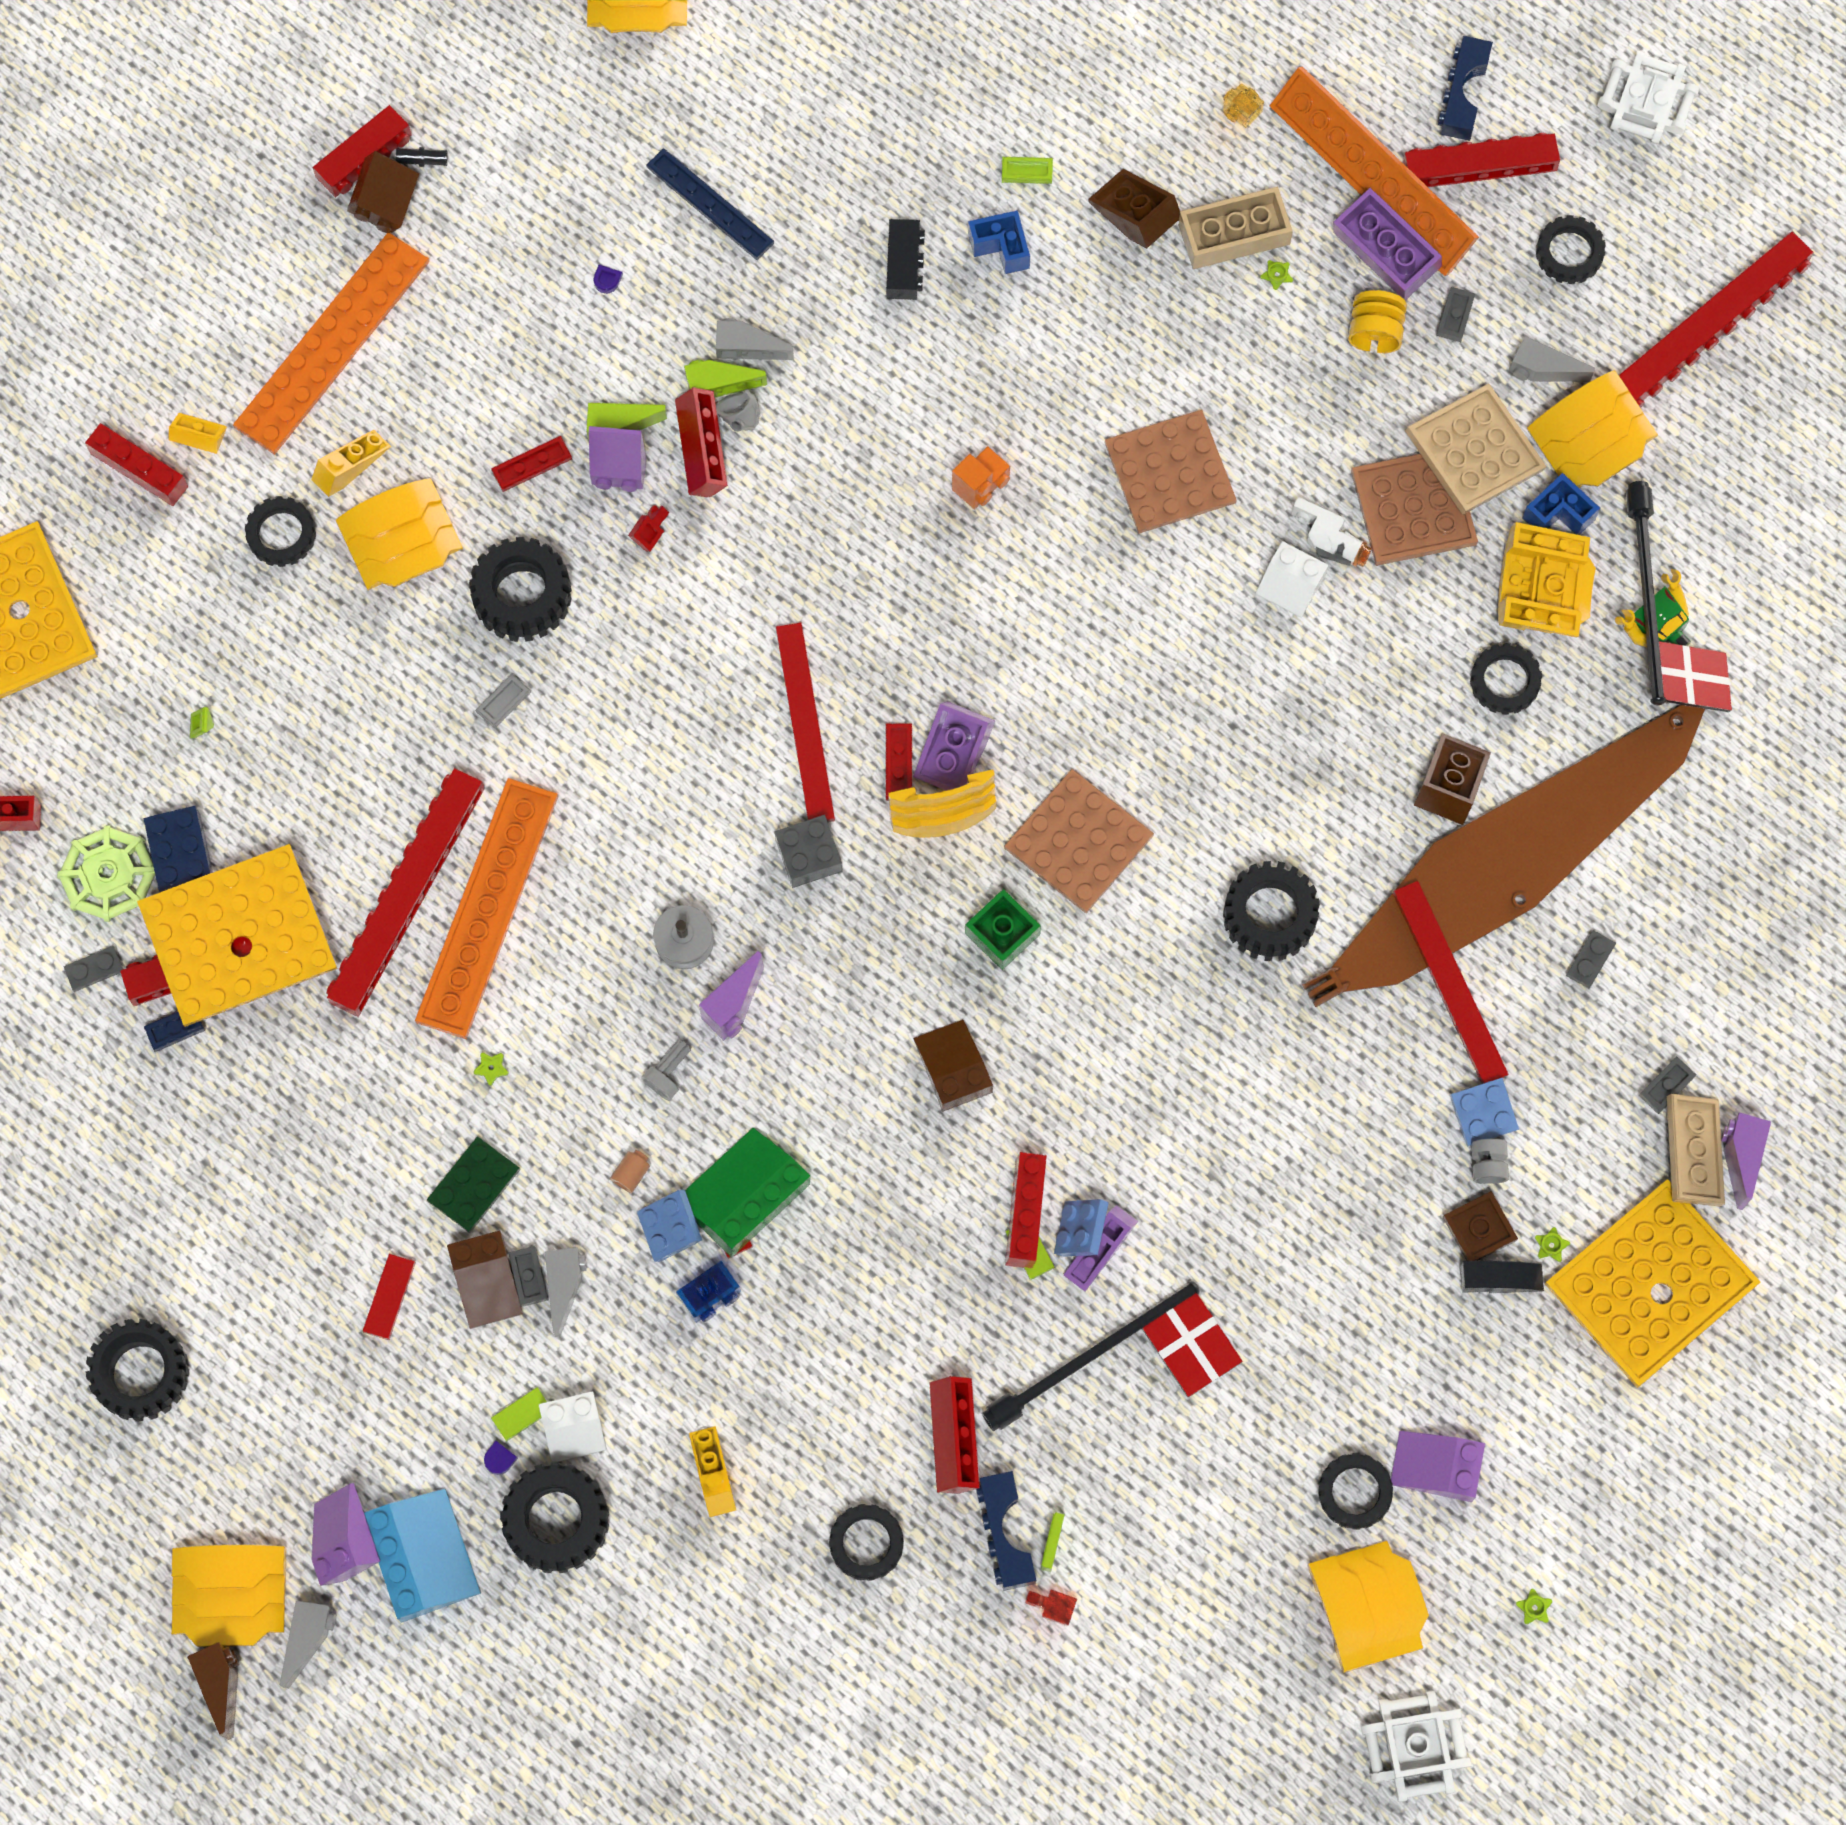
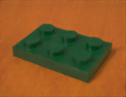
M477 1136L427 1198V1202L468 1233H471L521 1169Z

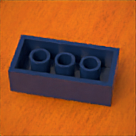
M196 805L143 818L159 893L213 873L201 814Z

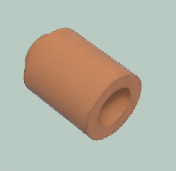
M635 1150L633 1153L628 1151L611 1175L610 1180L632 1194L650 1168V1165L647 1163L649 1158L638 1150Z

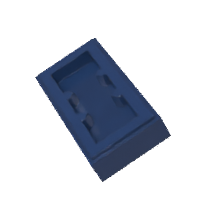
M179 1012L144 1026L154 1052L205 1031L201 1021L184 1027Z

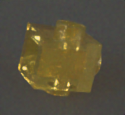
M1242 83L1236 89L1231 88L1224 96L1223 111L1225 116L1231 122L1237 121L1245 129L1263 112L1264 101L1259 98L1254 89L1247 88Z

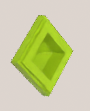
M203 707L191 713L190 738H197L214 727L208 707Z

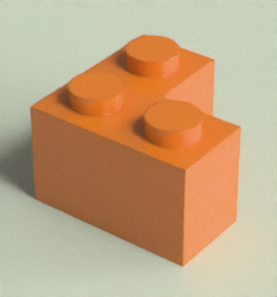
M988 446L976 458L969 454L952 470V491L974 510L979 505L985 506L992 498L991 493L997 487L1002 489L1009 482L1010 465Z

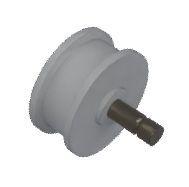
M688 905L675 906L663 912L655 923L653 938L656 950L660 958L669 966L677 969H691L702 964L710 956L714 945L712 926L707 916L699 909Z

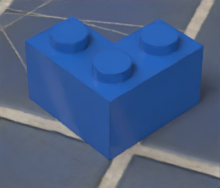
M1018 210L968 221V237L974 257L999 252L1005 274L1030 269V253Z
M1562 473L1526 506L1522 519L1529 525L1547 529L1557 520H1561L1572 532L1580 535L1596 520L1600 507Z

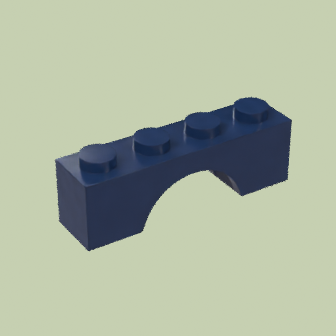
M1463 36L1461 45L1456 44L1453 59L1457 60L1456 67L1451 66L1448 81L1452 82V87L1445 90L1443 103L1447 104L1446 111L1441 110L1438 125L1442 126L1441 135L1471 140L1478 108L1467 100L1463 92V86L1471 78L1485 75L1493 42Z
M1013 1471L980 1478V1488L976 1489L978 1502H984L986 1513L981 1514L984 1530L990 1529L992 1540L987 1541L990 1557H996L998 1568L993 1569L996 1585L1002 1584L1003 1591L1036 1584L1037 1580L1031 1553L1014 1548L1006 1540L1002 1530V1521L1006 1512L1018 1502Z

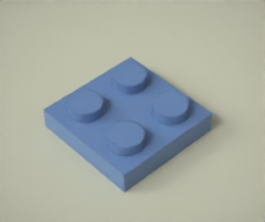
M1503 1078L1450 1094L1466 1146H1470L1472 1142L1477 1140L1492 1139L1519 1130Z
M677 1190L637 1211L654 1262L663 1261L702 1241L685 1190Z
M1102 1199L1065 1201L1054 1254L1063 1257L1098 1255L1109 1202Z

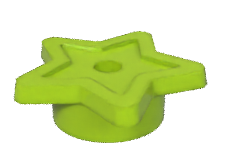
M1268 260V270L1260 276L1261 279L1270 281L1274 290H1277L1282 283L1293 282V278L1288 274L1289 262L1282 263Z
M485 1053L480 1054L481 1064L474 1070V1074L484 1076L489 1086H492L498 1077L509 1074L502 1066L504 1054L499 1053L493 1057ZM489 1066H494L493 1070H489Z
M1555 1227L1547 1235L1535 1236V1240L1540 1245L1538 1258L1551 1256L1558 1262L1562 1261V1250L1569 1246L1570 1242L1562 1239ZM1550 1243L1554 1244L1553 1248L1549 1247Z
M1531 1589L1527 1599L1516 1602V1605L1524 1611L1525 1624L1528 1625L1536 1619L1545 1623L1549 1622L1546 1611L1551 1605L1552 1599L1542 1598L1535 1589ZM1536 1605L1538 1607L1537 1610H1533L1532 1606Z

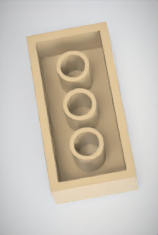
M1278 186L1180 211L1178 224L1192 269L1290 245L1293 233Z

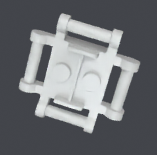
M1640 50L1637 52L1633 66H1628L1621 60H1614L1610 68L1612 72L1604 95L1599 98L1597 104L1600 109L1615 114L1610 129L1616 131L1621 129L1652 139L1651 142L1659 144L1663 130L1675 134H1683L1686 129L1685 121L1691 104L1699 92L1697 85L1681 83L1686 65L1679 63L1677 66L1647 56L1645 52ZM1641 65L1647 66L1645 71L1640 69ZM1669 74L1675 75L1673 80L1668 79ZM1624 76L1628 80L1621 100L1618 103L1613 100L1620 77ZM1676 94L1684 96L1676 119H1668Z
M1435 1691L1426 1692V1695L1393 1701H1388V1699L1378 1700L1382 1722L1361 1726L1362 1735L1366 1736L1373 1772L1370 1775L1371 1782L1380 1783L1394 1780L1398 1802L1407 1801V1798L1439 1792H1445V1794L1455 1793L1451 1770L1472 1766L1471 1758L1467 1757L1460 1722L1462 1718L1461 1709L1439 1711ZM1426 1706L1429 1708V1713L1397 1719H1392L1391 1712ZM1443 1721H1449L1456 1760H1450ZM1378 1732H1385L1391 1771L1384 1772L1376 1734ZM1436 1772L1442 1773V1780L1411 1786H1405L1404 1778Z

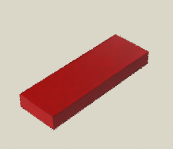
M558 436L491 468V471L502 492H505L572 460V456L562 437Z
M912 723L886 724V801H889L888 793L912 788Z
M392 1254L388 1255L363 1328V1333L390 1340L416 1264L415 1261Z

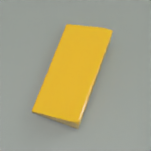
M178 413L169 426L168 440L217 454L227 426Z

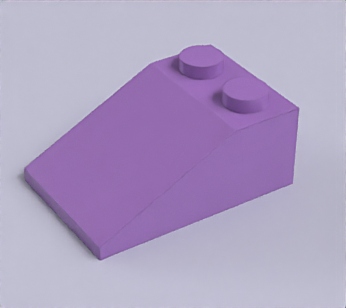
M589 426L591 484L603 490H608L611 487H621L622 490L627 492L643 489L647 460L642 432L639 430Z
M948 701L940 703L913 777L943 790L955 789L966 785L967 775L973 774L987 745L995 720Z
M759 951L699 1004L701 1019L723 1041L728 1036L731 1039L734 1038L742 1030L740 1025L744 1022L764 970L762 954Z
M1740 1112L1734 1120H1729L1728 1126L1724 1127L1721 1141L1725 1142L1724 1155L1737 1209L1743 1210L1753 1198L1771 1121Z
M1399 1431L1391 1475L1392 1484L1396 1487L1473 1502L1476 1498L1485 1443L1458 1437Z
M354 1483L346 1485L314 1504L311 1560L320 1586L347 1581L380 1562Z

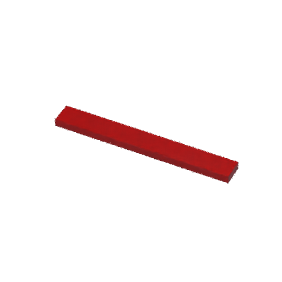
M802 623L776 626L807 817L810 820L825 815L827 822H833L835 817Z
M1416 881L1394 890L1395 900L1481 1084L1508 1076V1071L1419 882Z

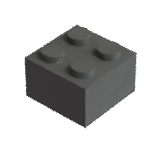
M825 815L774 831L775 841L792 888L843 872L842 862Z

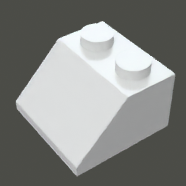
M1282 541L1269 563L1256 591V595L1302 618L1326 577L1329 565Z
M593 1391L539 1404L552 1462H562L606 1450Z

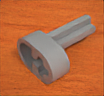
M678 1040L655 1068L649 1067L641 1077L642 1081L662 1098L670 1101L679 1089L668 1076L691 1049L685 1042Z

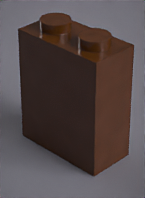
M374 151L364 159L347 212L353 214L357 220L375 225L378 230L384 233H393L402 226L419 173Z

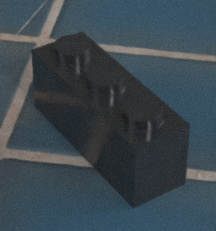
M889 219L887 299L917 300V291H923V276H918V268L924 267V253H919V245H924L925 230H920V220Z

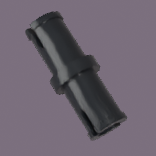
M419 147V149L396 148V162L400 164H418L419 167H424V165L447 166V150H427L425 147Z

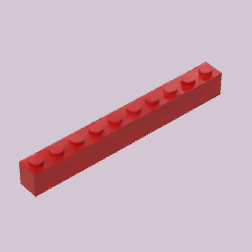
M1793 231L1619 375L1640 408L1645 403L1643 400L1649 395L1653 398L1663 389L1662 385L1667 380L1673 382L1677 379L1685 365L1690 367L1695 364L1701 357L1700 353L1703 350L1710 351L1718 344V338L1721 335L1725 334L1728 336L1738 326L1737 322L1742 318L1744 320L1749 319L1755 313L1757 305L1760 303L1763 305L1767 304L1774 297L1775 294L1773 292L1779 287L1782 290L1785 289L1792 282L1793 275L1797 272L1802 274L1811 266L1810 260L1814 252Z
M455 768L451 775L447 774L443 779L441 793L438 797L432 799L428 809L430 812L426 820L422 819L418 824L416 838L413 843L409 842L407 844L401 865H396L390 877L392 879L388 888H383L376 910L371 911L366 918V928L362 934L359 933L352 944L354 949L351 955L343 959L339 968L341 972L337 980H332L327 988V999L331 1005L358 1018L485 790L481 780Z

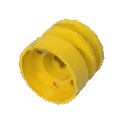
M1369 290L1355 295L1353 300L1354 308L1351 314L1353 320L1350 323L1348 336L1349 343L1356 349L1370 352L1371 340L1378 341L1377 353L1387 354L1399 350L1403 340L1404 328L1402 325L1406 318V301L1399 295L1381 290Z

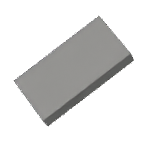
M511 674L475 711L495 729L531 693V690Z

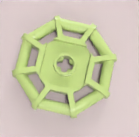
M105 825L99 831L78 840L73 839L70 842L72 844L61 870L57 872V878L61 880L70 901V908L73 911L79 910L102 918L104 922H110L112 918L139 907L137 901L146 897L155 876L153 862L144 844L145 839L143 837H136L113 829L110 825ZM113 839L128 846L124 850L114 848L111 845V840ZM104 840V845L90 851L85 849ZM134 851L137 852L143 867H134L130 859V855ZM79 854H83L84 862L78 870H73ZM103 868L114 869L110 878L100 877L104 873ZM136 875H143L134 894L130 890ZM73 878H80L84 890L79 895L72 881ZM124 894L130 898L110 907V900ZM89 896L103 900V908L85 902V900Z

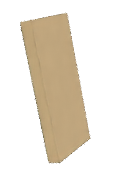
M1677 1094L1668 1095L1667 1113L1672 1201L1721 1207L1725 1205L1719 1099Z

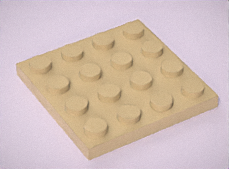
M1490 384L1408 426L1405 430L1462 515L1543 472L1547 467Z

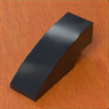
M1463 1261L1460 1266L1462 1293L1544 1291L1542 1264L1515 1261Z

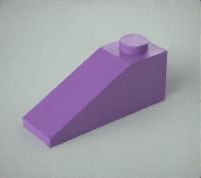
M1116 1205L1106 1215L1098 1255L1077 1256L1064 1273V1276L1083 1291H1086L1139 1221Z

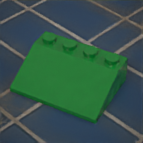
M752 1128L695 1180L685 1192L696 1223L732 1258L810 1185L811 1176L789 1154L755 1128Z

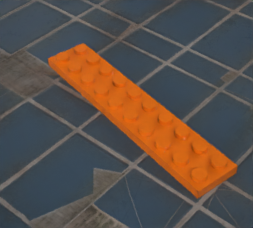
M1304 67L1296 69L1270 104V107L1361 196L1371 188L1442 256V267L1439 271L1444 276H1448L1479 236Z
M387 233L234 422V428L275 455L430 262L429 258L391 233Z
M507 778L415 1018L417 1024L467 1040L556 805L557 793Z

